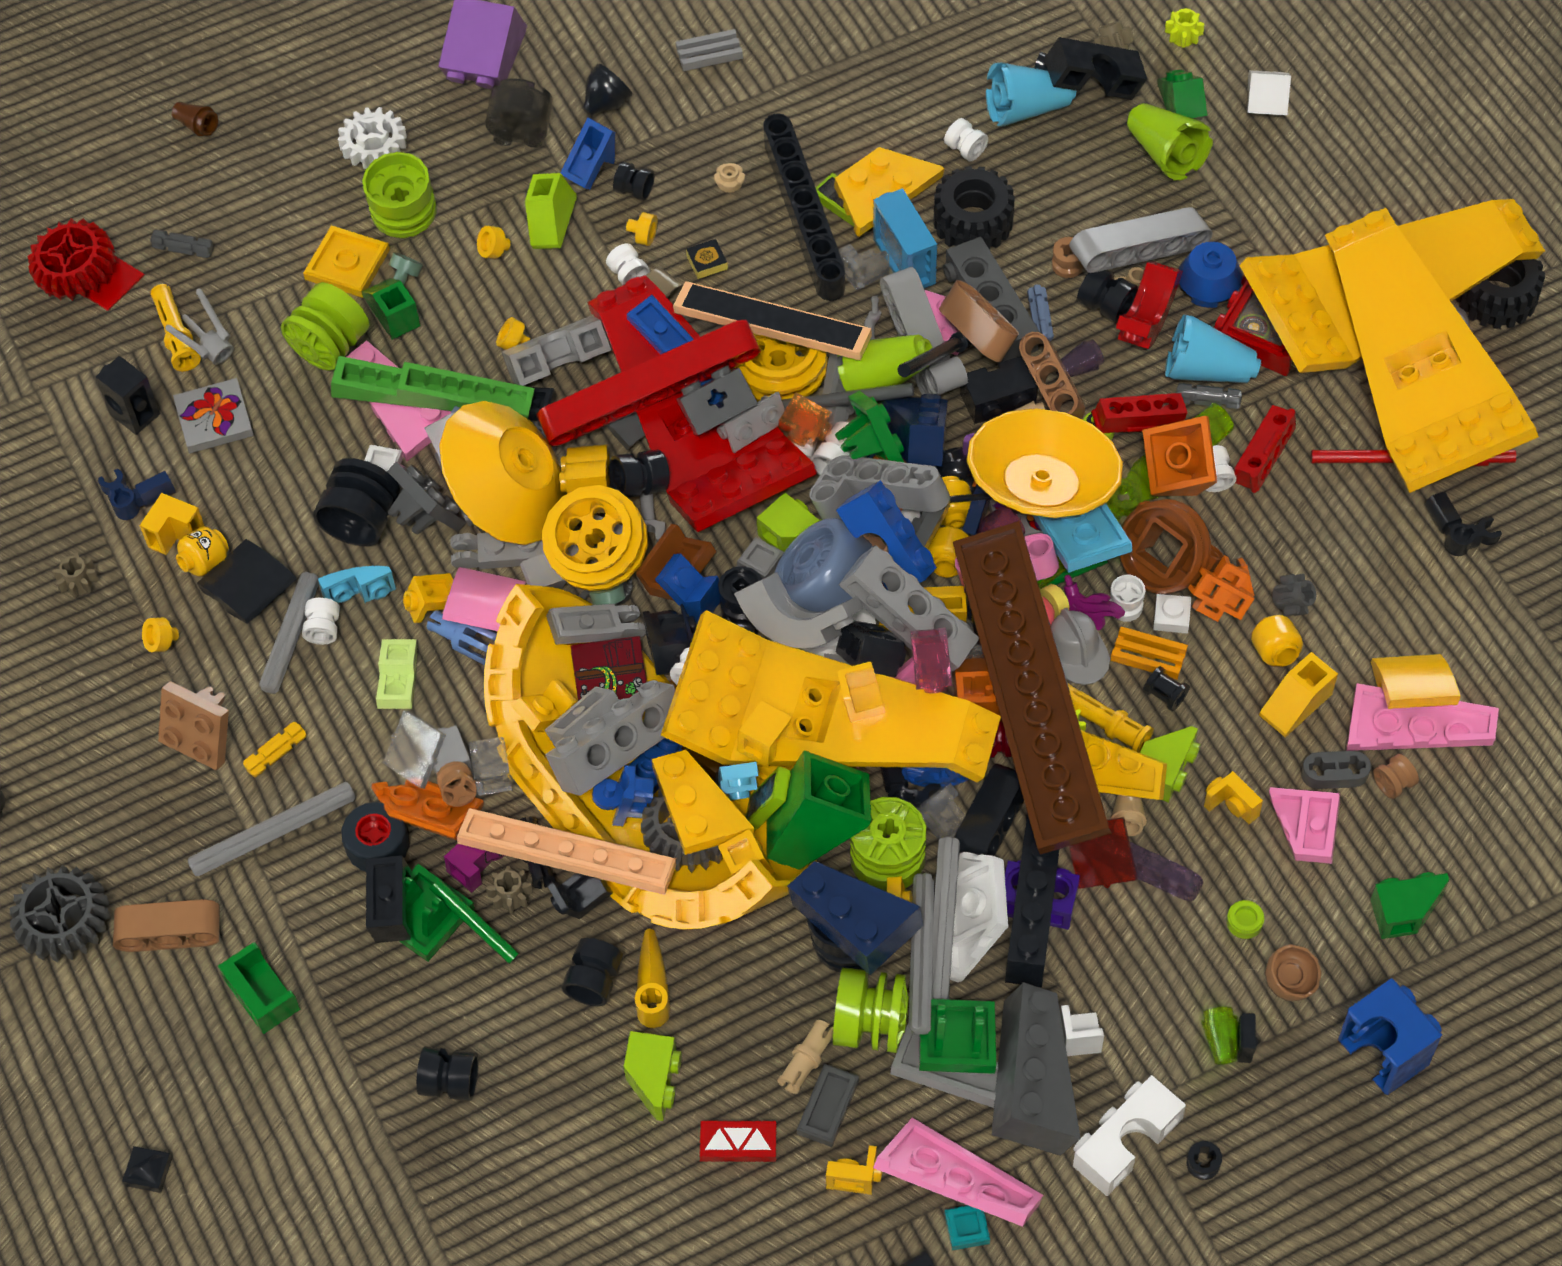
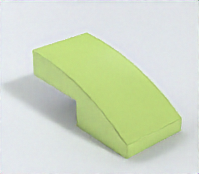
M382 639L378 662L380 676L376 695L377 709H412L416 679L417 639Z

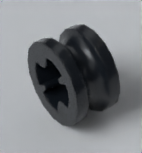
M1209 1141L1195 1143L1191 1146L1186 1160L1189 1173L1199 1180L1212 1179L1220 1170L1222 1153L1215 1144ZM1200 1153L1208 1154L1207 1159L1213 1158L1209 1168H1202L1201 1162L1196 1164L1195 1161L1198 1160Z

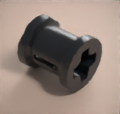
M1159 666L1147 679L1143 692L1147 695L1153 694L1165 702L1167 709L1173 712L1186 698L1190 686L1187 683L1180 684L1167 675L1163 667Z

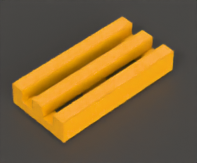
M1121 626L1110 661L1152 673L1161 666L1165 669L1167 675L1178 680L1188 645ZM1124 649L1131 652L1142 654V657L1122 652L1121 650ZM1155 658H1156V659H1160V660H1163V661L1171 662V663H1174L1175 666L1168 665V664L1161 663V662L1154 661V660H1155Z

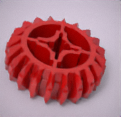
M70 218L65 225L58 221V226L54 229L47 227V234L45 236L37 235L38 244L30 245L32 253L27 256L28 263L30 264L28 266L29 273L37 287L41 288L49 297L55 295L60 301L65 296L73 301L77 294L86 297V292L90 289L97 292V284L107 283L105 275L113 273L112 265L116 263L114 245L106 231H103L95 222L88 223L84 218L78 223Z

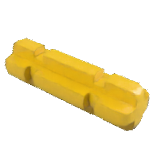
M296 722L290 723L283 729L284 733L282 735L278 733L257 750L258 754L256 756L251 754L243 762L246 771L253 777H258L266 770L265 766L267 764L273 765L292 749L291 745L293 743L298 745L307 735L301 725Z

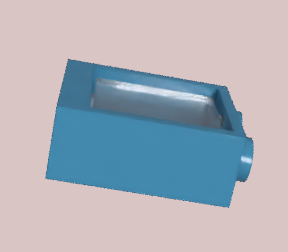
M904 189L887 192L873 199V240L893 273L913 267L917 271L924 288L936 284L937 243Z

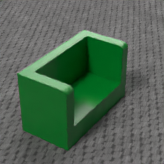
M256 942L251 943L218 965L225 983L263 1035L301 1010L295 995L291 990L288 991L265 961Z

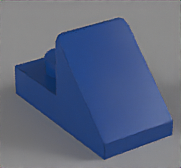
M587 117L560 173L581 187L590 190L603 162L611 164L615 162V132Z
M674 554L655 579L679 606L681 604L684 605L685 612L688 616L694 617L696 624H698L700 615L705 610L713 613L720 603L719 577L717 575L703 577L682 554Z

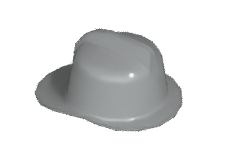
M1067 607L1062 609L1060 615L1052 622L1051 629L1065 677L1075 684H1094L1101 680L1109 670L1110 657L1108 650L1095 627L1094 621L1087 614L1080 611H1069Z

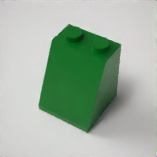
M805 750L790 771L791 776L786 801L766 820L767 859L799 870L866 829L871 823L869 774Z

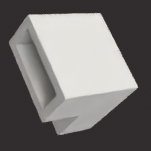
M1249 70L1247 113L1287 115L1291 75L1285 72Z

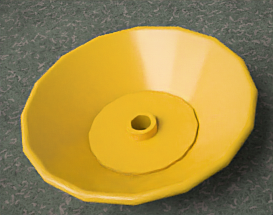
M488 401L463 405L446 421L439 444L442 474L454 501L474 525L499 541L519 545L541 541L542 529L548 512L562 496L566 495V492L561 493L559 472H562L561 465L552 446L549 445L547 439L533 422L508 406Z
M1038 408L1009 411L983 423L969 440L966 461L975 483L993 500L1023 514L1048 518L1086 514L1107 503L1120 487L1122 481L1123 461L1112 440L1087 421L1066 412Z

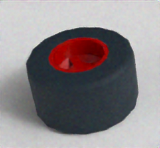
M365 803L355 808L345 818L341 829L342 842L351 863L361 871L366 872V859L401 855L404 858L406 857L409 849V834L406 824L403 821L391 818L384 809V803Z

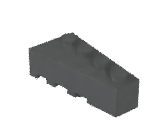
M1022 983L1004 1000L991 1135L1061 1156L1081 1138L1058 996L1055 992Z

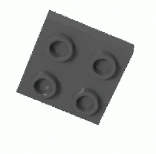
M397 461L387 471L403 487L388 511V514L392 517L397 516L401 512L396 520L399 525L403 526L406 524L410 526L416 521L411 530L413 533L419 534L436 520L457 532L467 523L458 513L461 508L452 498L447 495L444 497L439 492L440 485L429 475L426 474L424 476L413 465L406 468Z

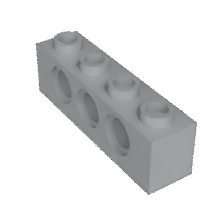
M876 545L857 559L839 583V586L852 598L858 596L862 606L902 640L907 647L942 678L960 667L979 640V637L966 622L952 614L939 598L932 596L920 585L915 576L904 571L894 562L888 552L881 550ZM882 582L886 584L888 590L884 588ZM908 605L912 607L914 613L910 611ZM934 628L937 629V631L940 634V637L936 634Z
M657 680L648 681L638 688L639 692L630 698L615 702L611 706V710L602 717H596L587 721L583 725L584 729L575 735L560 739L555 744L556 747L545 755L562 791L581 796L663 740L665 737L661 736V732L676 690L674 685L658 682ZM645 711V718L642 721V716ZM618 729V737L615 740V733ZM591 747L590 757L587 759V753Z

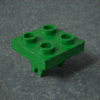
M861 391L848 396L857 417L835 434L838 440L847 438L841 445V450L844 452L853 450L849 454L852 459L874 454L881 460L904 462L900 454L905 451L897 434H891L887 423L891 422V419L882 403L878 405L873 396L869 398Z
M417 864L411 871V878L406 877V924L411 930V940L399 942L429 962L464 921L429 889L440 878L420 864ZM445 883L472 910L475 909L474 903Z
M931 999V1030L926 1035H919V1071L995 1074V1002Z

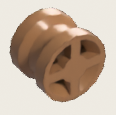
M1073 237L1061 238L1053 247L1052 269L1060 277H1076L1084 268L1069 247Z
M1402 754L1390 758L1388 765H1380L1373 771V776L1379 789L1391 799L1400 796L1402 789L1405 787L1411 788L1419 782L1415 767Z
M453 761L446 763L440 768L436 779L443 800L453 807L464 806L471 802L476 796L477 788L467 764Z

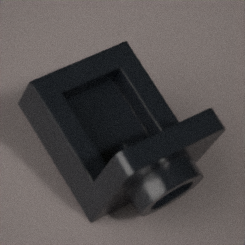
M575 873L562 884L553 880L547 885L553 895L550 900L554 908L562 915L567 914L577 919L584 917L613 894L605 880Z

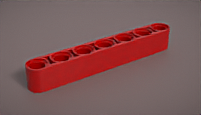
M737 320L551 403L538 411L537 418L549 445L559 446L679 393L681 389L696 381L701 383L712 378L711 373L728 365L732 369L758 356L761 349L748 321Z

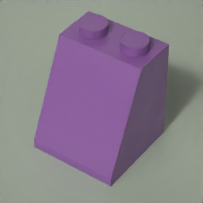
M454 0L438 67L444 73L446 79L452 82L464 83L465 80L475 81L476 85L483 88L493 89L494 85L504 87L525 35L527 25L514 6L481 0Z

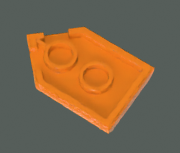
M421 778L407 779L405 785L388 786L387 782L372 783L371 787L380 803H384V809L391 818L456 841L468 809L472 808L481 811L484 800L474 797L471 802L464 806L453 807L448 805L442 798L439 785Z

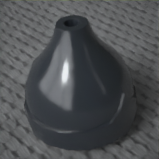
M597 64L591 70L586 80L585 101L582 109L590 116L599 112L613 111L623 106L625 102L627 103L633 93L611 70L602 64Z

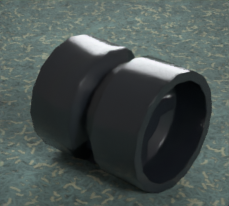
M1108 270L1095 273L1088 272L1079 288L1077 302L1092 311L1100 309L1102 316L1117 323L1119 316L1129 311L1137 294L1138 286L1122 277L1115 280L1114 273Z
M659 449L639 452L636 458L633 453L615 455L609 461L608 476L612 489L619 490L627 498L640 496L641 492L644 495L663 493L668 489L670 481L669 467L665 455Z
M738 566L727 570L720 577L718 586L721 616L729 617L730 621L734 624L738 619L749 621L734 593L762 580L757 571L750 567Z
M580 939L572 957V963L575 966L568 968L561 986L562 991L571 999L582 1004L597 1007L604 1006L613 987V981L610 979V976H617L624 958L623 953L612 944L599 939Z
M424 1046L418 1062L417 1094L439 1098L443 1092H446L450 1099L471 1101L477 1085L478 1053L455 1050L452 1055H449L445 1048Z

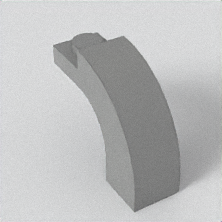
M777 572L734 593L746 617L762 634L779 644L793 648H813L832 641L842 635L841 628L854 622L852 615L864 609L858 596L826 611L814 612L806 610L791 600Z

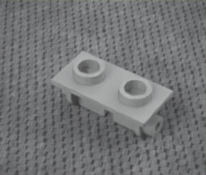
M778 391L769 397L764 395L757 402V405L720 424L721 426L717 428V432L722 439L728 437L732 452L735 453L788 420Z

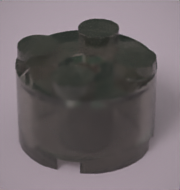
M505 79L500 81V86L495 88L494 85L491 89L485 126L494 136V142L501 146H509L512 142H522L532 148L541 147L543 140L547 136L553 105V97L548 90L543 88V92L534 88V82L524 79Z

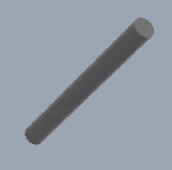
M913 383L782 399L785 412L848 405L851 404L848 396L858 391H861L869 398L873 396L876 401L914 396Z

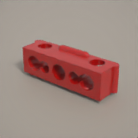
M1181 393L1100 398L1096 408L1091 411L1095 426L1102 433L1142 432L1144 429L1184 421L1188 414Z
M1275 405L1271 406L1234 468L1236 475L1235 484L1250 488L1253 493L1259 491L1296 429L1294 409L1287 410Z

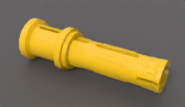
M166 284L156 285L151 289L150 294L165 330L163 341L165 347L171 351L172 366L175 370L181 372L192 370L200 363V355L169 333L165 326L171 325L193 340L192 333L182 323L170 286Z
M1067 683L1075 710H1081L1080 716L1104 729L1109 739L1114 740L1116 738L1130 746L1132 750L1140 753L1145 741L1151 739L1154 732L1153 727L1150 725L1144 727L1129 718L1126 711H1115Z

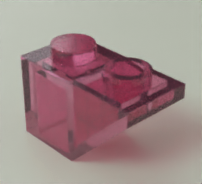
M946 628L910 631L916 690L924 689L925 693H939L945 691L946 686H953Z

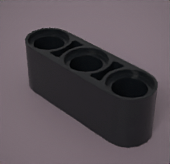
M998 763L992 766L956 833L955 838L960 841L959 853L969 852L979 856L981 854L996 855L1024 802L1015 769Z

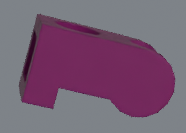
M457 844L444 856L446 872L472 893L482 884L481 872L492 861L500 860L505 855Z

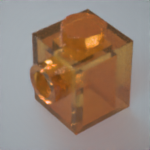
M795 392L779 420L778 428L789 433L787 438L802 447L808 444L814 447L818 439L822 442L825 440L833 424L828 422L831 412Z

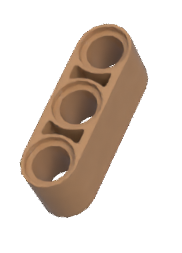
M955 281L939 306V311L983 355L993 361L1001 362L1019 335L1016 328L975 288L963 281Z
M1039 332L1027 333L1020 341V353L1049 409L1060 412L1062 403L1070 399L1074 401V405L1066 413L1082 419L1085 414L1084 402L1055 347L1043 334ZM1044 344V350L1040 355L1036 357L1031 356V351L1035 345ZM1051 372H1059L1057 381L1054 384L1047 385V376Z
M188 900L120 906L114 910L113 947L124 952H140L212 946L219 942L220 905L212 900Z

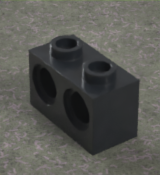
M854 620L853 623L841 628L842 635L839 636L835 651L851 666L872 662L875 674L897 676L898 668L902 667L906 657L905 643L884 626Z

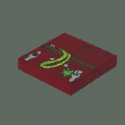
M640 636L570 645L578 701L594 687L614 690L619 700L630 698L639 692L638 688L642 684L646 683Z

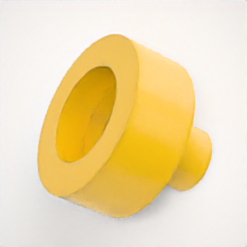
M643 212L639 220L628 219L626 231L635 233V242L637 244L645 246L652 244L657 230V215Z
M484 226L477 237V250L479 255L484 258L498 259L504 251L509 250L511 245L510 239L505 237V233L500 227Z
M513 317L507 319L499 331L496 345L507 350L529 341L530 338L523 334L525 324Z
M164 617L148 618L143 624L142 640L149 652H165L170 648L172 641H176L179 637L178 629L171 627L169 621Z

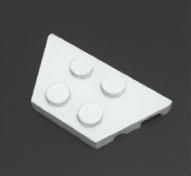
M969 852L959 853L950 980L958 983L965 979L1008 928L1004 860L995 856L984 854L979 856Z

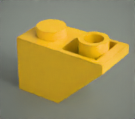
M1310 652L1287 673L1261 709L1259 716L1286 738L1333 694L1338 673L1314 653Z

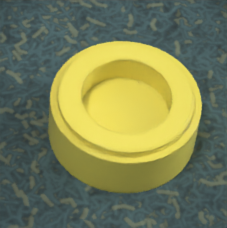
M1049 584L1040 589L1041 595L1053 605L1055 611L1054 619L1060 615L1062 609L1067 607L1069 610L1068 599L1060 587L1055 584Z

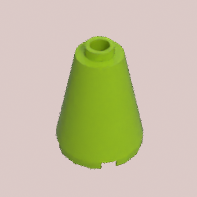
M1147 103L1134 107L1128 115V129L1160 170L1173 180L1188 178L1185 174L1192 169L1197 171L1209 156L1213 139L1209 137L1210 127L1202 121Z
M919 334L871 339L861 360L842 356L843 365L838 366L842 385L846 391L903 384L925 368L907 377H902L898 374V366L933 347L928 339H924Z

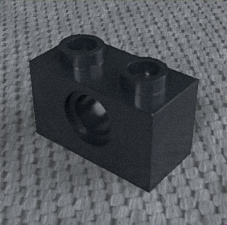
M118 356L110 364L105 365L100 373L95 376L109 415L135 435L139 434L160 415L147 376L121 356Z

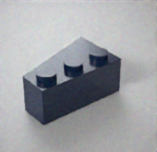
M923 394L921 398L903 397L881 400L891 419V422L887 423L891 434H897L905 451L900 453L906 463L942 466L946 439L948 399H941V396L937 394Z
M816 861L788 885L792 905L869 975L873 974L924 926L920 906Z

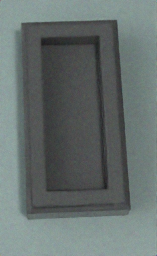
M824 1064L798 1125L797 1135L833 1147L858 1086L859 1076Z

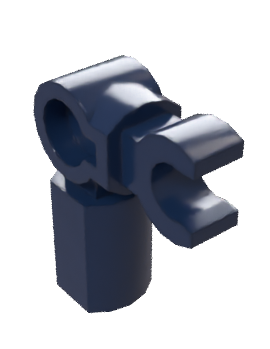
M118 468L114 470L117 476L114 482L107 483L102 476L98 478L103 493L108 495L116 516L121 520L133 519L139 513L141 506L145 505V507L154 504L161 493L169 496L176 493L166 471L135 485L133 490L129 489L126 485L124 475Z

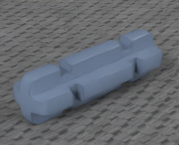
M1036 284L1034 287L1028 288L1027 291L1031 318L1040 331L1039 333L1051 341L1054 338L1051 326L1052 322L1046 288Z

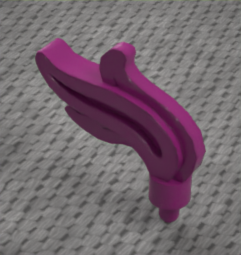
M1065 575L1066 584L1063 588L1069 602V611H1080L1087 614L1094 621L1097 630H1101L1105 626L1104 617L1113 616L1120 619L1125 615V611L1120 605L1109 601L1111 599L1109 595L1094 593L1085 597L1079 592L1077 583L1072 582L1071 576Z

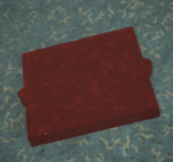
M1124 817L1107 819L1111 834L1069 846L1075 875H1080L1078 889L1101 885L1109 888L1115 883L1137 880Z

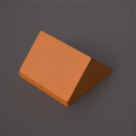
M1208 416L1142 430L1150 493L1152 496H1197L1217 483Z

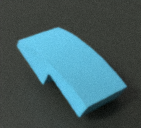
M389 566L355 567L318 578L323 598L331 599L337 603L345 602L360 593L366 603L373 599H381L388 595L389 592L396 590Z
M757 762L719 768L718 787L725 794H728L730 800L749 798V791L757 790L756 776H759Z

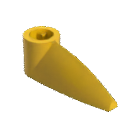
M649 928L644 932L641 945L635 1005L638 1020L641 1024L648 1028H657L664 1025L669 1019L670 1003L660 945L656 932ZM657 1003V1007L648 1008V1004Z

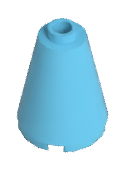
M994 63L987 75V79H992V89H986L987 108L991 120L999 122L997 126H1007L1069 106L1072 99L1076 97V90L1053 87L1049 72L1046 70L1008 63Z
M1185 314L1181 317L1172 341H1174L1172 352H1168L1165 366L1166 377L1174 380L1248 383L1250 378L1257 377L1261 365V359L1257 358V351L1192 315Z

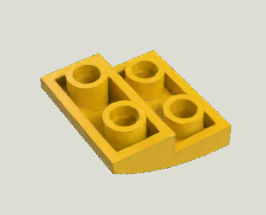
M1441 654L1372 658L1371 665L1377 687L1383 689L1388 709L1458 705L1460 692L1454 675Z

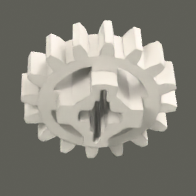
M378 107L375 113H371L369 108H365V114L360 115L355 111L353 112V120L346 118L343 120L345 127L338 129L340 136L338 138L339 147L342 150L343 157L345 159L350 158L353 166L362 162L363 169H367L372 161L380 156L401 152L400 149L406 148L405 139L407 135L405 126L402 125L400 117L394 118L393 111L391 110L383 114L381 107ZM389 132L392 133V138L389 137ZM354 138L356 139V144H355V145L353 144V139H354Z

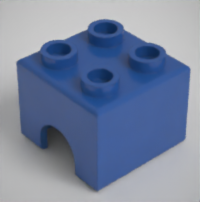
M1390 979L1348 1009L1338 1040L1350 1054L1364 1046H1372L1382 1052L1386 1058L1381 1064L1384 1069L1379 1071L1380 1074L1373 1078V1081L1385 1095H1389L1430 1065L1441 1039L1442 1029L1439 1022L1431 1014L1425 1015L1416 1005V998L1405 985L1399 986L1394 979Z

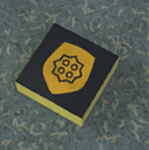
M716 239L686 249V256L698 279L728 269L727 261Z

